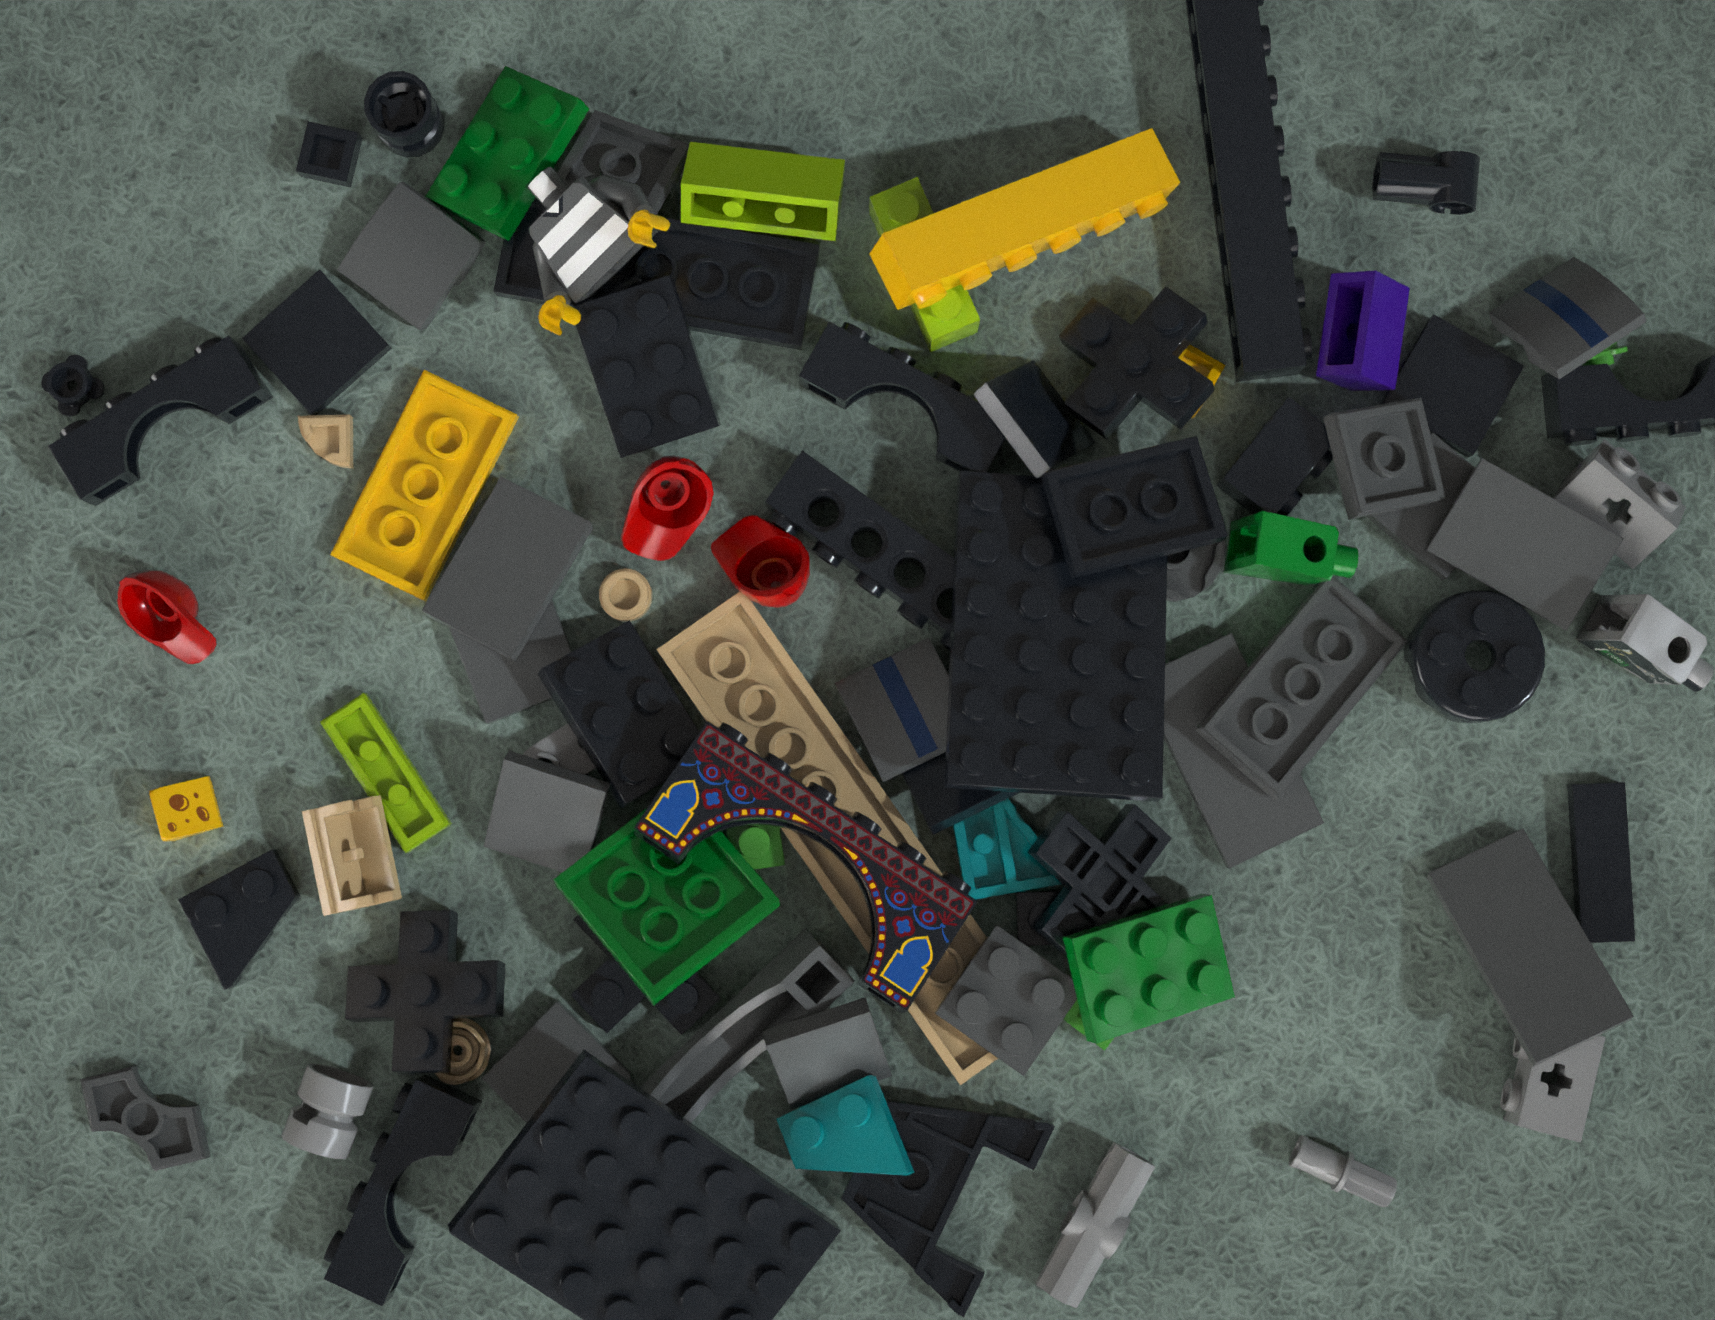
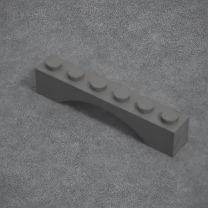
M804 928L640 1088L692 1123L705 1106L735 1075L767 1049L762 1031L825 1011L855 981L841 962L807 928Z

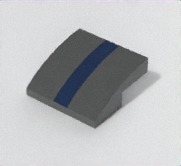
M1575 257L1489 312L1492 324L1497 331L1522 344L1530 363L1558 379H1561L1647 322L1642 310L1624 292L1598 271Z
M929 638L835 683L883 782L946 752L949 675Z

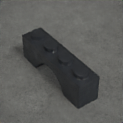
M830 321L828 322L799 374L800 386L845 410L857 400L870 394L889 392L906 396L918 403L933 422L937 435L936 460L959 472L960 470L989 471L1006 437L979 402L960 392L962 389L960 383L940 372H935L933 377L918 370L914 367L917 363L916 360L897 348L889 347L887 352L872 345L869 343L871 336L853 324L844 322L839 327Z
M229 335L223 339L221 337L209 339L195 349L194 357L179 366L172 364L156 371L149 378L150 384L134 394L132 392H125L109 400L104 406L106 411L89 421L87 419L78 420L66 426L59 433L61 438L48 445V448L79 499L97 506L140 480L138 461L141 444L151 427L163 417L180 410L196 409L214 414L224 422L231 424L272 399V394L243 347Z
M1715 355L1696 364L1686 389L1678 398L1669 401H1652L1634 395L1619 383L1608 364L1579 366L1561 379L1549 373L1541 377L1547 439L1564 437L1565 446L1597 442V435L1616 433V440L1618 442L1637 441L1649 438L1650 430L1668 429V437L1670 438L1688 437L1701 434V426L1715 425Z
M428 1075L417 1078L413 1085L408 1082L404 1084L392 1109V1112L399 1114L391 1134L383 1131L371 1153L369 1161L375 1163L376 1166L369 1182L366 1183L361 1180L349 1200L347 1211L354 1213L345 1232L338 1230L326 1250L324 1260L331 1264L324 1280L380 1306H383L393 1296L415 1248L401 1231L396 1219L394 1198L398 1182L405 1170L413 1162L431 1156H452L459 1151L482 1100Z

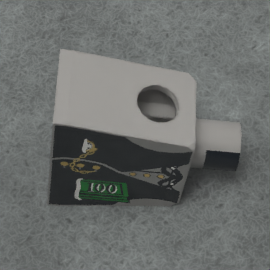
M1649 594L1602 595L1576 638L1577 641L1649 684H1683L1692 691L1698 692L1709 683L1714 674V666L1700 658L1707 645V638Z

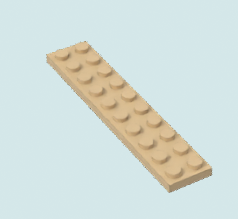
M739 591L656 649L706 722H710L717 728L722 722L732 726L748 739L745 745L747 748L762 758L766 752L777 756L793 769L789 776L808 787L810 782L822 786L837 798L834 806L851 817L855 811L867 816L882 828L879 836L894 846H897L900 841L912 846L926 857L923 865L939 876H942L937 865L751 600ZM781 828L869 954L871 945L869 912L864 896L852 874L832 852L818 842L798 832ZM971 914L908 1009L960 1085L998 1059L935 1014L936 1009L987 938Z

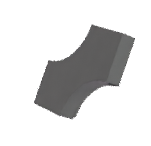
M137 1065L80 1079L91 1131H113L131 1138L145 1151L154 1171L211 1157L200 1105L180 1106L160 1099L144 1084Z

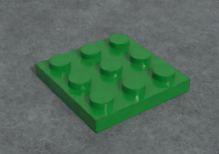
M645 809L559 874L553 881L561 894L654 1006L780 906V900L722 832H718L700 842L679 864L634 835V827L646 811Z

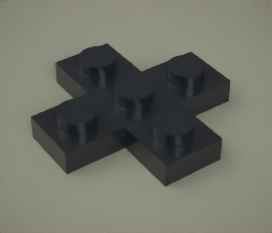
M1165 286L1131 325L1092 297L1059 335L1061 343L1094 367L1090 374L1064 402L1067 411L1106 440L1140 401L1181 430L1215 391L1211 380L1178 358L1208 324L1206 314Z
M1125 804L1099 840L1068 811H1058L1028 850V853L1061 882L1064 887L1033 928L1067 958L1063 941L1064 936L1168 904L1142 878L1172 838L1136 804Z
M450 909L400 912L398 964L348 966L345 1019L352 1022L394 1021L392 1072L399 1074L448 1073L451 1069L453 1019L503 1017L505 963L499 960L456 962L458 913Z
M578 914L573 920L609 959L583 982L571 996L608 1033L646 996ZM696 972L654 1006L683 1035L721 996Z

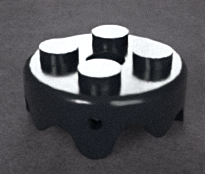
M1470 590L1461 592L1431 605L1406 640L1408 642L1404 648V659L1411 668L1415 691L1419 698L1447 717L1448 720L1457 723L1472 724L1504 718L1519 710L1533 696L1541 682L1545 668V647L1541 632L1534 619L1520 604L1505 595L1492 591ZM1473 641L1484 643L1490 650L1491 662L1483 671L1472 669L1466 662L1465 651L1467 646Z

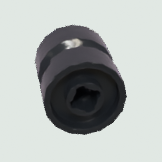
M405 71L388 72L377 77L368 87L364 98L365 115L384 145L393 153L406 158L420 157L431 152L441 141L444 132V116L426 84L416 75Z

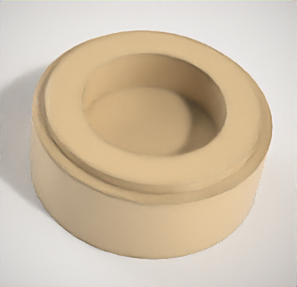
M618 569L608 574L602 581L599 589V600L604 611L613 619L622 622L630 620L631 622L641 618L649 610L652 603V589L647 579L641 573L632 569Z

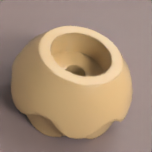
M468 1018L453 1019L451 1069L448 1073H435L442 1082L458 1085L474 1080L483 1073L488 1065L491 1053L490 1040L484 1029ZM456 1045L462 1047L463 1052L461 1055L454 1053Z

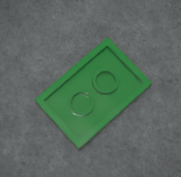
M505 66L425 197L440 208L509 241L535 199V196L528 189V185L548 167L554 168L589 111V108L580 98Z
M1198 894L1063 937L1085 1036L1089 1042L1097 1044L1235 998L1212 895Z

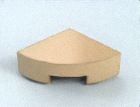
M350 414L298 416L301 434L309 447L317 455L335 466L353 468V417Z

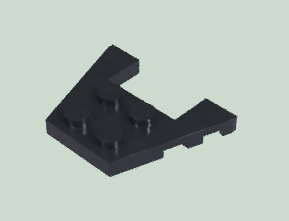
M888 1099V1108L914 1173L904 1176L853 1172L841 1199L890 1248L892 1247L914 1269V1272L947 1302V1305L956 1314L964 1317L984 1277L985 1271L936 1246V1243L984 1146L1035 1170L1055 1126L1046 1120Z

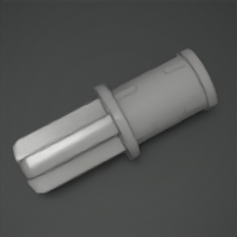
M1301 1135L1298 1138L1289 1158L1290 1167L1298 1168L1330 1183L1331 1190L1338 1193L1343 1189L1380 1207H1388L1397 1190L1395 1178L1354 1160V1154L1349 1151L1341 1154L1308 1139L1305 1135Z

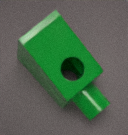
M1262 511L1231 521L1223 573L1308 586L1330 581L1333 575L1351 578L1356 571L1359 555L1356 547L1337 544L1339 531L1335 526Z

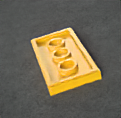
M423 370L330 555L426 602L519 416L427 370Z

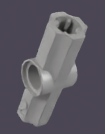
M1113 1142L1087 1190H1081L1073 1201L1072 1206L1076 1207L1075 1211L1072 1213L1068 1210L1060 1228L1062 1235L1035 1281L1038 1287L1058 1301L1074 1308L1078 1307L1104 1258L1109 1259L1115 1253L1125 1236L1130 1223V1216L1128 1215L1155 1168L1154 1164L1130 1149Z

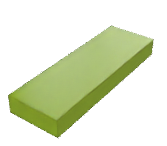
M362 693L320 721L368 797L381 795L387 826L405 853L411 852L452 824L367 693Z

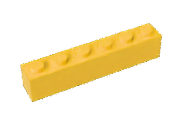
M1150 128L887 231L881 235L869 255L897 310L916 303L918 309H922L943 299L947 295L946 290L962 285L964 290H970L983 284L992 277L991 272L1003 267H1007L1009 272L1017 271L1037 259L1036 254L1050 248L1053 254L1064 252L1079 243L1082 235L1095 231L1097 236L1108 234L1125 223L1124 218L1137 213L1140 219L1150 217L1168 205L1166 198L1181 182L1153 128Z

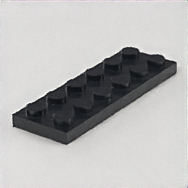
M536 197L510 240L503 239L493 292L498 297L544 304L532 247L534 240L529 233L530 226L546 211V208ZM666 218L669 220L670 227L666 232L659 230L652 237L653 242L657 245L655 248L643 246L593 296L577 303L571 299L569 306L574 307L667 275H672L690 331L802 350L820 246L818 244L727 228L681 223V220Z

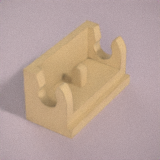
M381 795L355 801H342L302 811L323 916L402 899Z

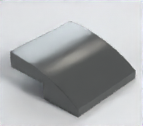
M399 182L363 228L337 270L417 329L423 330L427 329L452 287L460 285L487 241L405 182Z

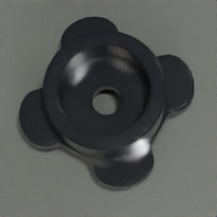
M71 355L66 359V362L55 365L49 372L44 374L41 381L43 390L58 401L59 412L68 417L78 415L82 405L91 399H100L105 391L104 383L92 376L87 369L88 361L80 355ZM72 381L77 382L75 390L69 389V384Z

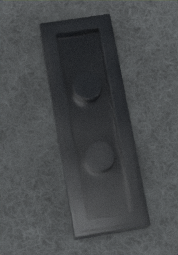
M1625 782L1567 785L1575 917L1590 943L1635 941Z

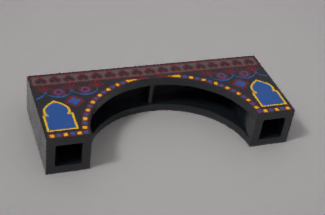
M707 721L635 825L634 835L677 864L706 838L729 828L745 825L781 827L798 832L818 842L832 852L849 870L857 882L868 908L871 923L870 952L863 974L857 984L899 1013L906 1012L978 901L968 895L971 887L947 871H944L942 876H939L924 866L926 857L912 846L902 841L897 846H894L879 836L882 828L867 816L855 811L851 817L834 806L837 798L822 786L810 782L808 787L789 776L793 769L777 756L766 752L762 758L747 748L745 745L748 739L732 726L722 722L717 728Z

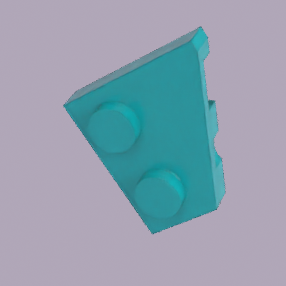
M1009 798L952 825L961 877L971 887L968 895L975 900L1062 884L1028 853V850L1038 837L1030 826L1025 823Z
M868 1075L776 1119L795 1169L904 1176L914 1173L876 1076Z

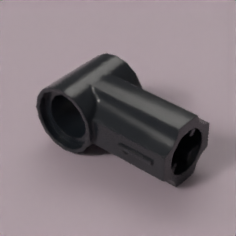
M1445 151L1437 153L1433 157L1380 152L1376 157L1373 171V200L1429 205V210L1435 213L1444 214L1445 209H1450V214L1454 215L1472 213L1476 210L1480 157L1464 151Z

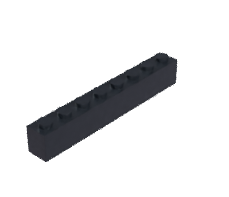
M1185 0L1236 382L1298 375L1307 365L1306 360L1312 358V339L1309 329L1302 328L1299 309L1305 307V287L1303 279L1294 275L1292 258L1298 256V236L1296 228L1294 226L1288 227L1285 207H1290L1291 185L1289 177L1287 175L1281 176L1279 157L1284 155L1285 142L1282 126H1274L1272 107L1277 105L1278 89L1275 76L1267 75L1265 56H1269L1271 52V37L1268 25L1260 24L1258 9L1259 6H1263L1264 0Z

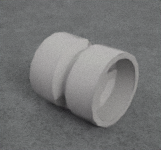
M307 1064L297 1094L303 1101L301 1105L291 1108L281 1135L282 1139L290 1145L316 1155L334 1159L348 1158L358 1132L353 1119L365 1113L374 1085L362 1077L331 1066Z

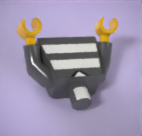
M548 167L528 185L531 193L546 208V211L529 228L530 236L534 240L532 247L544 298V304L539 311L538 319L540 325L546 330L560 336L562 334L560 329L561 319L574 326L578 324L581 320V314L577 309L569 306L571 299L577 303L593 296L643 246L655 248L657 245L653 242L652 237L659 230L666 232L669 229V220L655 215L654 208L638 184L608 175L598 177L589 175L577 179L568 186L552 167Z

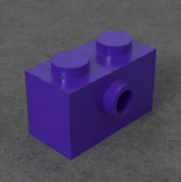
M1376 270L1331 273L1316 376L1351 391L1395 390L1410 288Z

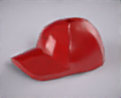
M664 456L652 462L642 472L634 485L621 534L623 546L636 555L652 560L665 561L673 558L704 520L710 509L714 491L712 481L706 472L693 461L681 456ZM668 480L667 484L661 485L662 481Z
M755 515L746 516L711 543L712 554L721 568L730 578L733 585L751 601L766 607L780 608L794 603L803 594L810 575L809 553L802 542L795 536Z
M157 570L135 572L124 577L119 582L117 604L120 614L127 625L139 636L187 664L200 663L215 650L217 645L216 639L196 619L198 602L194 592L186 583L171 574ZM156 614H157L160 618H162V619H164V620H163V621H159V620L156 618Z

